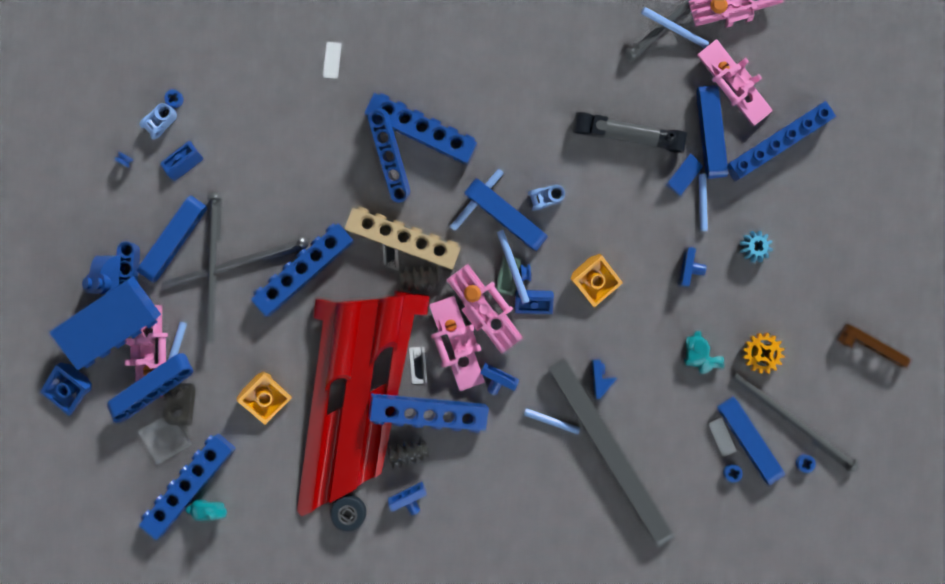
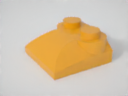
M601 254L588 258L574 270L570 278L572 283L594 308L623 284Z
M263 371L257 374L241 390L236 400L266 425L292 399V396L274 381L270 374Z

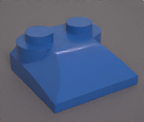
M95 256L93 258L90 272L82 281V287L86 293L107 294L119 286L121 256Z
M60 362L54 367L40 393L70 416L83 397L91 391L92 384L73 365Z

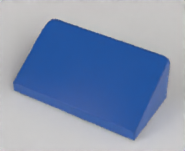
M189 140L164 159L160 165L166 175L173 181H176L204 158Z
M690 153L665 186L678 196H681L703 168V165Z
M515 290V313L553 314V291L526 290L530 302L522 304L518 290Z

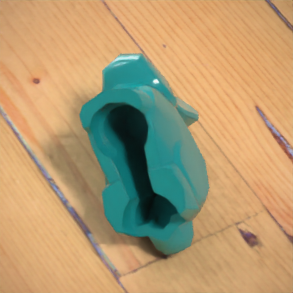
M695 331L692 336L686 338L685 366L698 367L700 374H706L712 368H724L725 364L722 356L713 358L709 356L710 346L707 340L702 337L701 331Z
M202 499L195 500L185 509L196 521L219 520L227 515V509L223 503L208 502Z

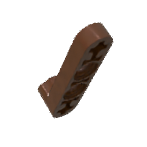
M845 323L836 339L840 344L849 348H853L855 342L905 369L909 367L912 361L906 355L848 323Z

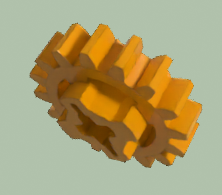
M767 332L763 336L761 333H756V337L753 335L749 336L751 341L744 342L747 348H742V351L746 352V355H743L742 358L748 360L745 365H752L750 370L755 371L757 369L759 374H762L763 370L766 374H770V369L776 371V365H782V362L779 361L780 358H785L781 354V351H784L785 348L779 347L782 341H775V335L769 338V333ZM765 340L768 341L770 344L764 345L763 342L760 341ZM762 350H766L764 353L765 357L761 356ZM763 361L766 366H760L756 363Z

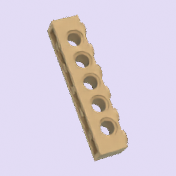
M358 206V209L352 208L344 228L346 231L453 271L461 251L458 243L448 240L446 243L440 240V236L432 233L427 236L422 234L423 230L413 226L411 229L404 227L405 223L394 220V222L387 221V217L376 213L375 216L368 213V209ZM372 220L373 226L370 229H365L363 227L364 221ZM384 226L391 228V233L387 236L381 234V229ZM401 233L409 235L407 242L402 243L399 241ZM418 240H426V248L418 249L416 246ZM437 246L445 248V253L442 256L435 255L434 250Z

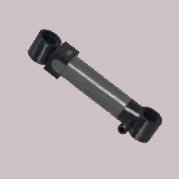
M586 112L575 113L572 132L579 135H590L589 137L600 139L605 137L663 148L674 153H684L688 134L681 130H665L638 125Z

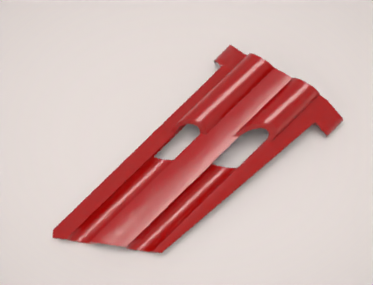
M394 291L393 296L341 302L315 299L313 318L322 320L323 326L297 512L301 517L311 513L327 502L331 503L355 490L360 484L382 473L392 423L384 422L383 425H378L370 421L368 414L371 393L398 396L414 315L428 314L430 296ZM392 347L388 382L370 391L374 362L384 349ZM345 378L347 381L343 407L327 415L331 383L337 379ZM386 408L385 414H392L395 408Z

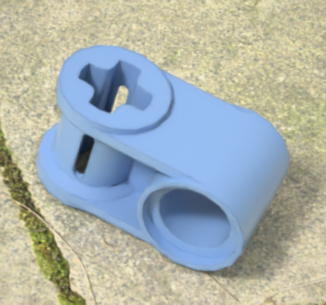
M165 103L158 104L140 121L139 126L145 128L153 140L157 139L176 120L177 112ZM168 109V116L163 118V112Z
M552 185L527 192L532 201V211L561 203L565 197L564 188L560 185ZM559 190L562 196L559 199H554L551 196V192Z

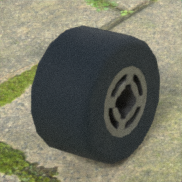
M345 495L339 498L331 509L333 525L343 532L357 530L366 518V506L359 497L354 495Z

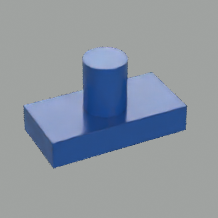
M687 247L684 250L678 286H690L692 274L701 276L706 274L707 265L694 263L696 248Z
M486 362L480 374L491 379L487 391L493 395L498 394L502 385L515 391L519 383V379Z
M420 482L389 497L388 505L393 512L406 506L410 515L417 514L420 511V507L416 500L427 495L424 483Z

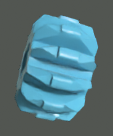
M760 230L757 233L750 231L749 235H744L743 239L745 241L740 242V245L744 246L740 253L746 252L744 259L750 258L751 263H754L756 260L760 263L763 262V258H769L768 252L773 251V248L768 247L773 241L766 240L769 235L765 234L762 236V231ZM755 243H758V246H757L758 250H755V249H754V248H755Z

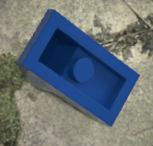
M601 359L591 360L594 398L601 399L618 378H603L605 364L601 363Z

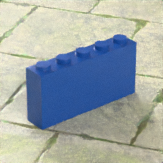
M131 277L48 333L77 370L83 366L87 369L96 363L94 359L100 356L101 359L111 353L110 349L114 346L117 349L127 343L125 339L131 336L133 339L142 333L141 329L145 326L149 329L158 323L156 319L161 313L136 279Z

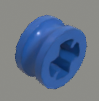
M175 89L168 90L164 95L165 102L172 108H178L184 102L183 95ZM178 95L176 97L178 99L177 102L172 101L170 97Z
M119 151L118 157L114 158V160L130 168V162L134 161V159Z
M530 264L526 267L520 265L522 282L525 280L531 281Z
M804 454L797 457L795 463L798 470L805 473L812 472L816 465L813 457ZM804 459L809 461L807 464L808 468L802 466Z
M734 464L727 465L723 470L725 479L730 482H738L742 478L741 468ZM730 469L737 471L735 478L728 475V472L731 473Z

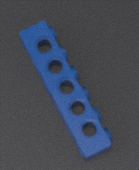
M383 93L379 95L373 94L364 112L367 118L373 110L385 109L387 107L392 108L393 112L389 117L394 131L468 166L477 148V142H475L476 139L468 134L463 136L458 133L457 129L451 126L446 128L441 125L439 120L432 117L428 119L424 117V113L416 109L411 111L407 109V105L400 101L395 103L390 100L389 96ZM380 113L375 114V120L378 123H381L383 120ZM402 116H408L410 117V121L406 124H402L400 122V118ZM425 124L427 126L426 131L419 132L417 130L418 125ZM437 132H441L444 134V138L438 141L434 139V135ZM455 140L460 141L462 144L458 149L451 147V143Z
M824 101L728 163V173L733 181L736 182L837 116L827 101Z
M334 223L325 230V235L316 237L311 242L312 246L307 250L303 249L296 255L297 259L294 262L289 261L282 267L283 271L278 276L274 274L267 280L268 284L264 288L261 286L253 292L252 302L266 317H270L355 243L339 223L336 225ZM335 239L336 245L331 249L327 248V241ZM320 251V260L313 261L312 254ZM300 264H305L307 267L306 272L303 274L298 272ZM290 276L292 284L286 287L283 280L285 277ZM272 289H276L278 293L275 299L269 297V292Z
M371 393L368 417L370 421H373L372 423L378 425L390 422L394 426L411 424L412 427L423 428L424 425L436 430L447 427L452 431L468 429L469 432L480 433V430L486 431L489 408L486 404ZM394 407L395 410L392 414L388 415L385 414L386 408ZM407 409H414L411 416L404 415ZM428 410H432V416L429 418H425L424 413ZM446 412H452V416L449 419H443V415ZM465 414H471L468 421H462V417Z
M210 435L203 443L206 446L201 451H196L191 457L193 461L190 465L186 464L179 471L180 477L176 481L173 479L166 487L168 491L164 496L161 494L153 502L155 504L151 511L148 509L141 516L142 522L138 526L155 540H158L165 534L236 449L222 435ZM209 450L215 453L214 460L208 458ZM197 465L202 467V475L196 473L195 467ZM184 480L190 483L189 490L183 487ZM171 495L177 498L176 505L171 503ZM159 510L165 514L164 520L158 517Z

